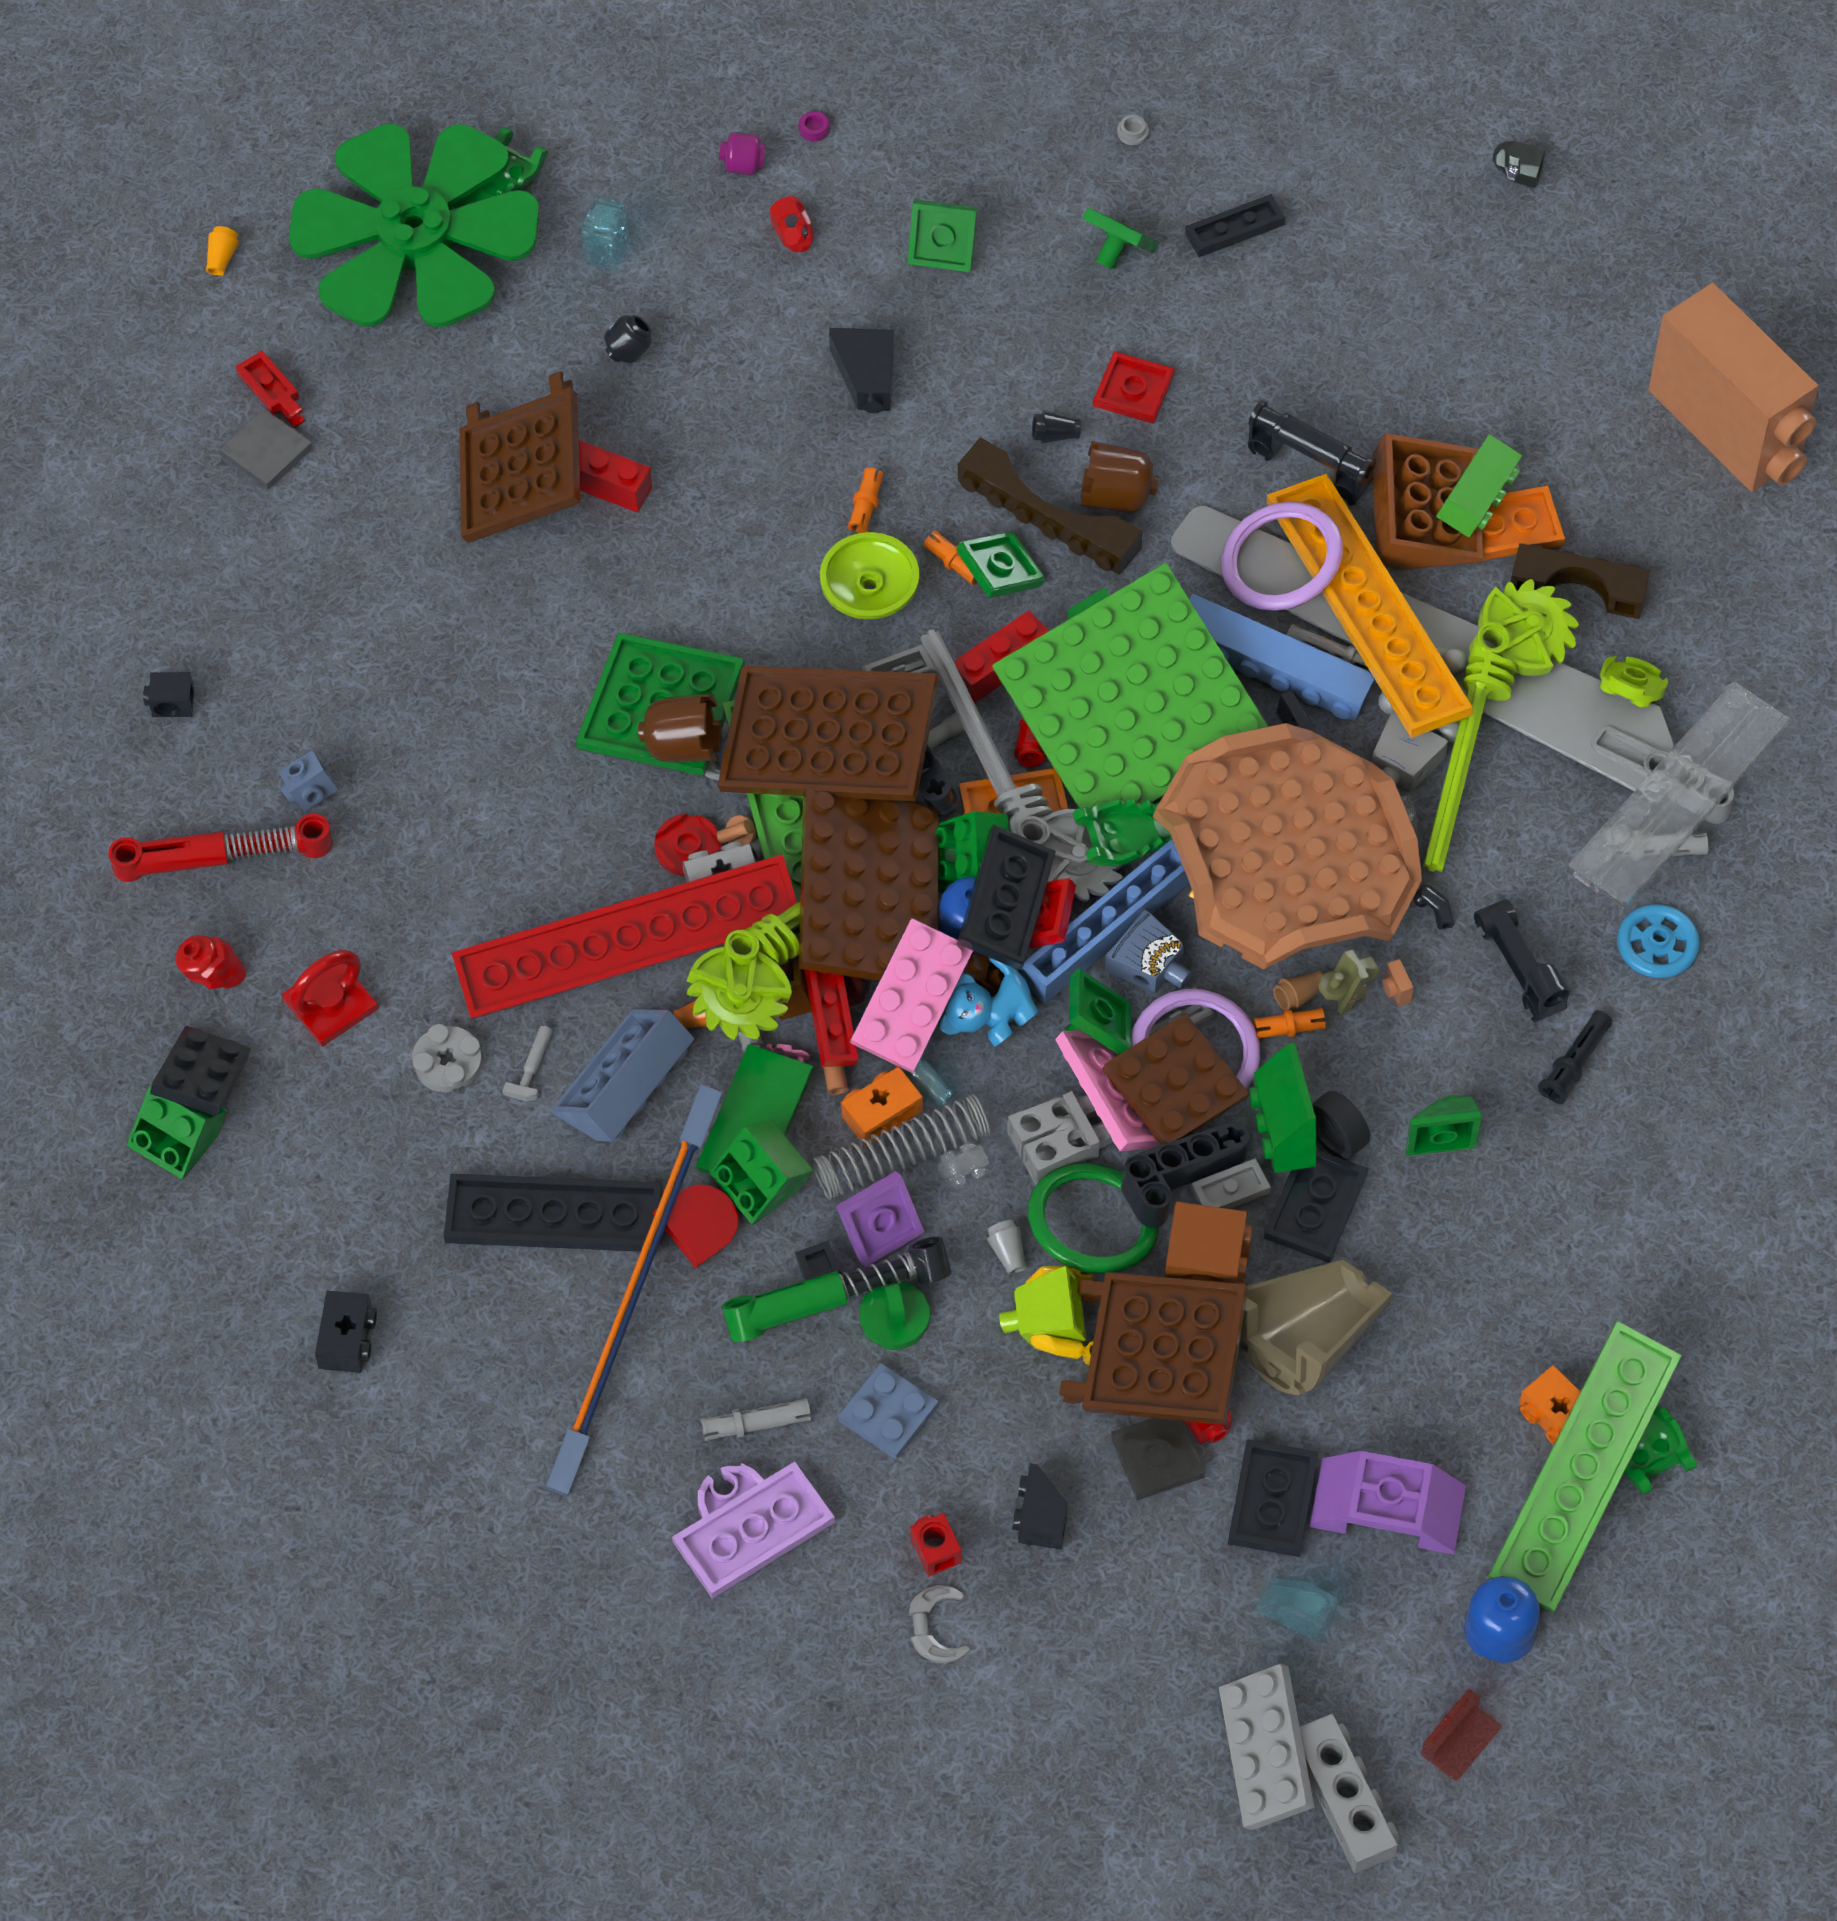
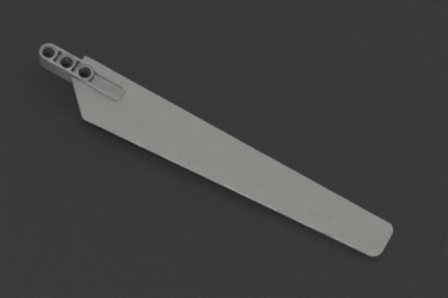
M1208 506L1195 507L1188 513L1171 538V548L1174 553L1223 578L1221 573V557L1224 546L1233 529L1241 521ZM1260 529L1253 531L1239 549L1237 569L1240 578L1246 586L1255 592L1265 595L1286 594L1301 588L1313 579L1291 543ZM1322 592L1307 603L1291 609H1285L1287 612L1354 645ZM1402 593L1435 648L1445 650L1451 648L1460 649L1467 656V665H1469V646L1479 630L1478 626ZM1484 640L1487 646L1496 648L1492 642ZM1551 659L1553 668L1549 674L1527 676L1516 673L1513 675L1515 682L1510 686L1512 694L1509 700L1495 701L1486 698L1483 709L1484 714L1656 803L1662 797L1713 824L1725 822L1731 814L1734 800L1733 788L1727 782L1678 758L1660 706L1651 703L1648 708H1642L1634 705L1630 699L1621 695L1608 694L1601 690V680L1563 663L1559 664ZM1465 668L1461 673L1452 675L1466 695L1467 691L1462 687L1463 679L1467 676ZM1653 770H1659L1662 773H1656ZM1683 785L1691 786L1692 788H1685ZM1712 801H1719V802H1721L1722 804H1716V803H1713Z

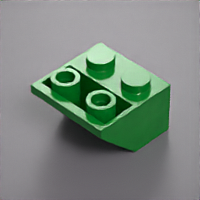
M973 811L938 823L935 835L938 836L939 892L945 891L950 884L960 878L976 877L989 829L993 825H997L1009 831L1008 815Z
M150 1085L126 1146L182 1180L217 1138L227 1111L221 1108L217 1116L198 1111L150 1094L152 1086Z
M768 1119L745 1126L709 1173L751 1224H755L795 1195L814 1170L773 1120Z

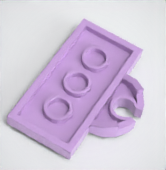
M795 1461L765 1480L755 1469L742 1463L740 1466L721 1467L723 1480L730 1482L734 1486L733 1491L727 1495H720L715 1492L714 1481L709 1475L704 1479L698 1490V1511L701 1519L674 1535L672 1540L712 1599L835 1523L834 1515Z

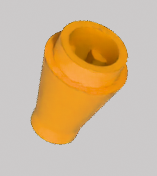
M216 226L208 234L207 265L205 269L207 273L224 275L225 269L239 245L237 232L228 227Z

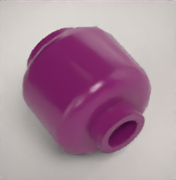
M732 132L727 142L721 141L719 160L725 161L724 167L729 173L752 176L756 173L757 169H762L765 144H761L758 135Z

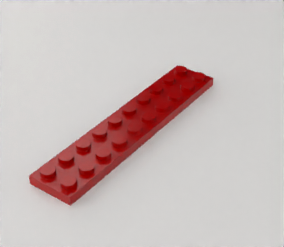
M782 854L451 952L472 1020L722 946L731 932L749 928L753 923L761 921L767 914L779 916L797 904V899Z

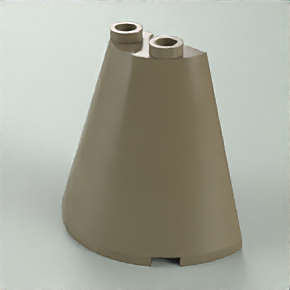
M1345 1260L1247 1286L1248 1294L1240 1337L1246 1349L1242 1351V1354L1256 1372L1274 1388L1292 1395H1301L1311 1391L1323 1381L1386 1307L1392 1304V1293L1377 1282L1371 1283L1370 1286L1367 1285L1364 1273Z

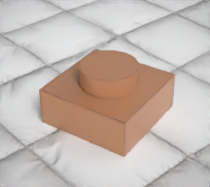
M1398 959L1387 963L1386 975L1382 979L1386 995L1389 998L1394 997L1398 1007L1411 1003L1414 987L1401 960Z

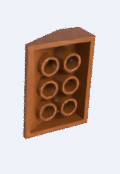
M1385 433L1372 454V458L1376 460L1373 473L1376 553L1384 566L1416 569L1479 563L1483 561V536L1480 528L1476 527L1469 538L1436 517L1477 453V448Z

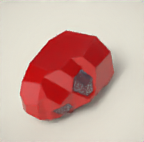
M792 195L777 200L769 208L770 221L781 242L791 251L804 252L809 250L814 239V232L802 202L799 198Z

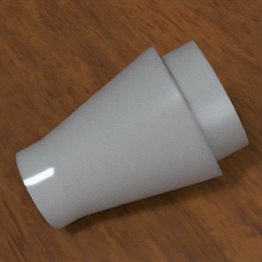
M1014 1220L1002 1221L988 1228L989 1237L987 1241L1005 1267L1007 1274L1013 1275L1025 1271L1028 1267L1025 1262L1021 1230L1019 1226L1015 1225Z

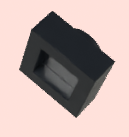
M829 1241L795 1252L797 1263L805 1280L833 1271H838L841 1275L840 1266Z

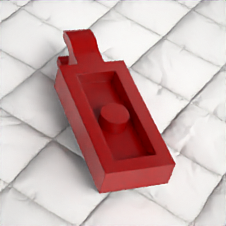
M263 351L235 366L237 375L272 414L281 410L293 428L305 422L300 415L303 411L295 402L300 399L297 389Z

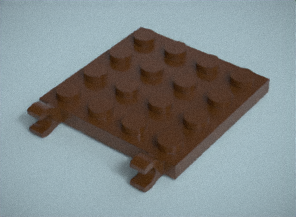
M562 371L549 376L551 394L491 417L488 410L480 411L479 402L466 407L468 425L459 428L461 537L468 543L581 503L577 393L573 390V383L570 379L567 381L563 380Z
M1105 1272L1104 1282L1079 1280L1077 1294L1081 1295V1301L1085 1303H1098L1100 1301L1087 1381L1083 1383L1061 1380L1059 1395L1064 1396L1063 1402L1072 1404L1083 1402L1082 1407L1085 1412L1226 1425L1248 1294L1246 1284Z

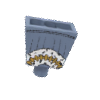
M1146 910L1139 915L1106 955L1105 971L1153 993H1156L1166 980L1183 989L1193 974L1192 971L1180 964L1184 957L1183 943Z

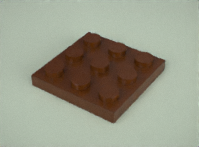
M1186 1013L1104 1064L1102 1069L1161 1145L1190 1136L1245 1101L1250 1094Z

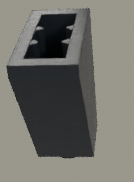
M829 328L830 352L857 409L865 410L869 413L890 411L894 361V330Z

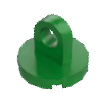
M901 1281V1284L894 1282L875 1288L873 1293L869 1291L864 1296L859 1307L860 1326L865 1337L888 1350L905 1349L915 1345L922 1338L921 1336L926 1332L930 1324V1306L925 1295L914 1285Z

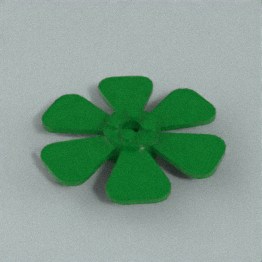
M384 124L345 141L338 147L334 157L337 170L348 180L381 203L379 207L374 208L327 190L310 189L301 193L295 199L289 231V241L292 250L296 255L306 259L320 258L377 239L380 241L322 278L318 285V295L322 304L327 309L360 326L371 327L381 324L392 311L403 269L416 270L417 305L420 317L426 324L442 328L483 311L490 306L495 297L493 281L488 275L453 251L454 243H459L503 260H522L532 253L537 242L539 207L533 195L526 191L516 190L449 210L451 205L488 184L506 171L509 165V154L506 147L498 140L470 126L460 124L447 127L439 134L436 140L423 187L413 186L411 143L408 133L403 127L396 124Z

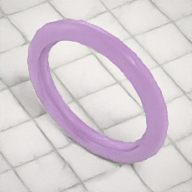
M1298 502L1271 504L1256 510L1233 529L1222 553L1221 573L1226 587L1234 597L1244 604L1260 610L1278 611L1291 609L1307 603L1319 595L1331 583L1340 566L1343 555V540L1338 526L1329 515L1320 509ZM1288 517L1301 518L1317 526L1324 535L1327 555L1321 570L1310 582L1297 590L1279 595L1261 594L1245 585L1237 569V556L1243 542L1253 531L1268 522Z
M1182 989L1169 992L1157 998L1141 1012L1133 1026L1131 1047L1147 1038L1155 1022L1165 1013L1177 1007L1201 1005L1212 1008L1226 1016L1239 1032L1243 1044V1060L1236 1077L1246 1090L1251 1086L1254 1081L1253 1073L1258 1070L1261 1060L1260 1042L1251 1020L1233 1001L1218 993L1203 989Z

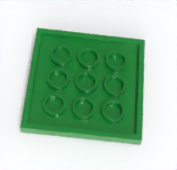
M618 632L577 736V749L705 776L710 762H662L653 758L647 750L645 742H641L639 739L638 725L639 722L644 721L645 712L648 707L658 699L712 694L718 703V707H712L714 720H721L722 731L726 720L723 703L732 701L735 696L742 666H745L744 659Z

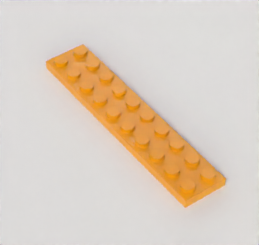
M1327 473L1267 494L1268 506L1283 502L1305 503L1329 515L1338 526L1343 540V555L1337 573L1331 583L1322 591V594L1409 736L1412 738L1472 716L1473 707ZM1291 517L1277 519L1312 578H1314L1324 565L1327 555L1324 535L1317 526L1307 520Z

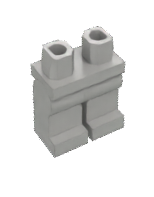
M1071 1091L1063 1094L1062 1098L1052 1099L1008 1116L1007 1134L1020 1157L1023 1156L1022 1161L1035 1185L1048 1173L1068 1164L1085 1163L1088 1160L1099 1157V1149L1113 1142L1103 1122L1091 1126L1088 1121L1089 1118L1097 1116V1113L1087 1095L1076 1098Z

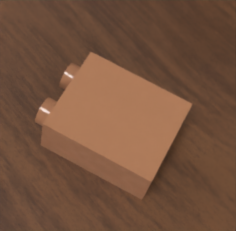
M1712 282L1662 316L1648 390L1751 492H1754L1772 479L1779 486L1786 485L1795 479L1808 461L1807 456L1803 454L1806 438L1812 433L1817 424V420L1812 416L1819 385Z

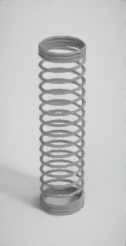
M971 1094V1096L964 1097L963 1105L958 1101H954L952 1108L944 1105L942 1113L934 1109L932 1117L926 1113L922 1115L921 1121L914 1117L911 1126L905 1121L901 1124V1130L896 1126H892L891 1135L889 1132L882 1130L880 1138L875 1134L871 1135L870 1143L862 1138L860 1140V1148L852 1142L849 1151L844 1147H840L839 1156L837 1153L830 1151L828 1159L823 1155L814 1158V1171L818 1182L824 1190L825 1196L831 1200L838 1197L839 1193L841 1195L844 1193L841 1182L833 1167L832 1154L841 1165L848 1187L851 1191L854 1190L853 1182L843 1162L842 1150L850 1158L859 1184L862 1187L864 1186L862 1174L854 1160L853 1146L861 1155L863 1164L868 1172V1177L874 1183V1174L864 1155L863 1142L871 1150L880 1176L885 1178L883 1166L874 1149L873 1138L881 1145L891 1173L896 1171L885 1147L884 1133L892 1142L894 1151L899 1159V1164L905 1170L906 1164L895 1142L894 1129L902 1137L904 1146L909 1154V1159L912 1165L915 1166L916 1159L905 1137L904 1125L913 1134L921 1159L926 1161L927 1157L915 1131V1121L923 1129L930 1152L933 1157H936L937 1152L925 1126V1117L931 1121L942 1151L947 1153L946 1143L936 1125V1112L944 1122L952 1146L957 1149L956 1138L946 1120V1108L954 1117L962 1142L967 1145L966 1133L956 1114V1104L963 1110L974 1140L977 1141L978 1137L989 1136L991 1133L990 1124L980 1100L976 1095ZM973 1121L976 1123L978 1130L975 1128Z

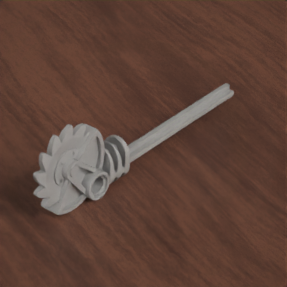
M929 630L926 635L920 637V640L998 796L994 802L997 811L1008 815L1009 831L1024 838H1030L1034 842L1056 851L1047 882L1070 878L1076 885L1074 897L1083 902H1088L1089 893L1104 896L1109 891L1106 885H1113L1122 881L1123 876L1115 871L1123 865L1108 867L1089 864L1086 852L1093 848L1087 827L1075 823L1073 811L1076 809H1063L1053 812L1050 807H1047L1048 800L1041 796L1043 790L1039 784L1015 787L939 631Z

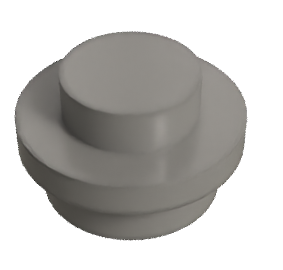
M1138 115L1124 117L1117 127L1118 138L1128 145L1143 143L1149 134L1147 123Z

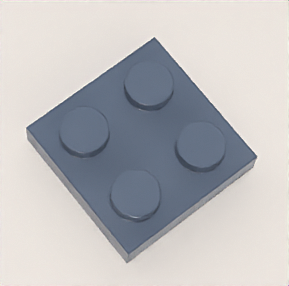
M880 1363L838 1415V1421L897 1460L939 1407V1401Z

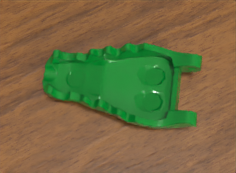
M502 127L494 139L501 142L508 151L509 165L506 171L488 184L451 205L449 210L506 192L524 189L539 174L546 160L548 150L537 146L531 157L528 158L508 147L513 137V131Z
M1117 799L1096 807H1083L1074 810L1073 818L1075 823L1087 827L1093 848L1086 852L1088 863L1108 867L1125 865L1159 850L1172 839L1170 832L1153 818L1159 803L1152 804L1150 800H1146L1142 804H1137L1135 799H1129L1124 802Z
M1658 1404L1624 1471V1475L1643 1495L1653 1490L1649 1479L1669 1468L1680 1464L1686 1472H1689L1697 1467V1463L1688 1449L1684 1435L1675 1418L1669 1414L1665 1407Z

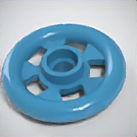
M1651 904L1635 909L1624 918L1617 933L1618 950L1626 964L1634 971L1652 978H1669L1681 974L1693 964L1699 952V934L1694 923L1683 912L1667 905ZM1666 919L1676 924L1677 928L1672 931L1661 924ZM1647 920L1651 926L1647 927L1644 932H1641L1636 926L1640 922ZM1661 936L1665 941L1656 942L1653 937ZM1676 940L1686 942L1684 952L1674 950ZM1641 941L1644 952L1636 954L1631 943ZM1653 956H1667L1668 964H1653Z

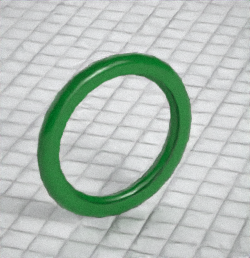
M1082 1162L1068 1164L1051 1171L1036 1184L1030 1194L1027 1205L1028 1221L1033 1235L1041 1247L1055 1260L1072 1269L1086 1273H1116L1137 1265L1149 1255L1155 1246L1159 1227L1150 1228L1142 1224L1140 1236L1134 1246L1124 1253L1109 1257L1089 1256L1076 1252L1065 1246L1052 1234L1045 1220V1206L1053 1190L1061 1184L1081 1179L1097 1180L1121 1190L1123 1172L1102 1164Z

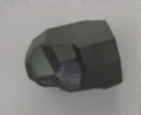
M1504 141L1495 148L1492 160L1496 168L1503 172L1508 180L1535 188L1542 171L1545 153L1533 145L1517 141Z

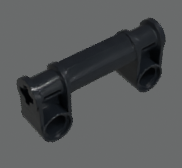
M1261 400L1251 413L1248 423L1250 426L1248 448L1252 454L1256 455L1258 453L1265 457V461H1270L1283 444L1295 449L1334 471L1333 485L1340 496L1348 501L1350 506L1357 503L1372 483L1376 465L1375 459L1371 457L1366 459L1353 452L1351 446L1336 440L1288 413L1281 414L1268 407V402Z

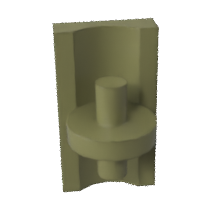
M1353 950L1343 953L1334 971L1323 974L1319 981V990L1325 999L1337 1000L1338 1012L1340 1015L1345 1014L1352 1009L1355 1001L1366 996L1368 992L1366 982L1376 978L1379 968L1370 955L1358 958Z

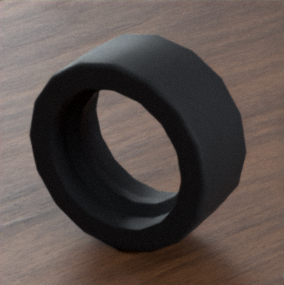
M1327 1091L1312 1103L1316 1117V1139L1331 1155L1349 1160L1370 1142L1371 1133L1366 1120L1357 1107L1344 1095L1336 1091Z

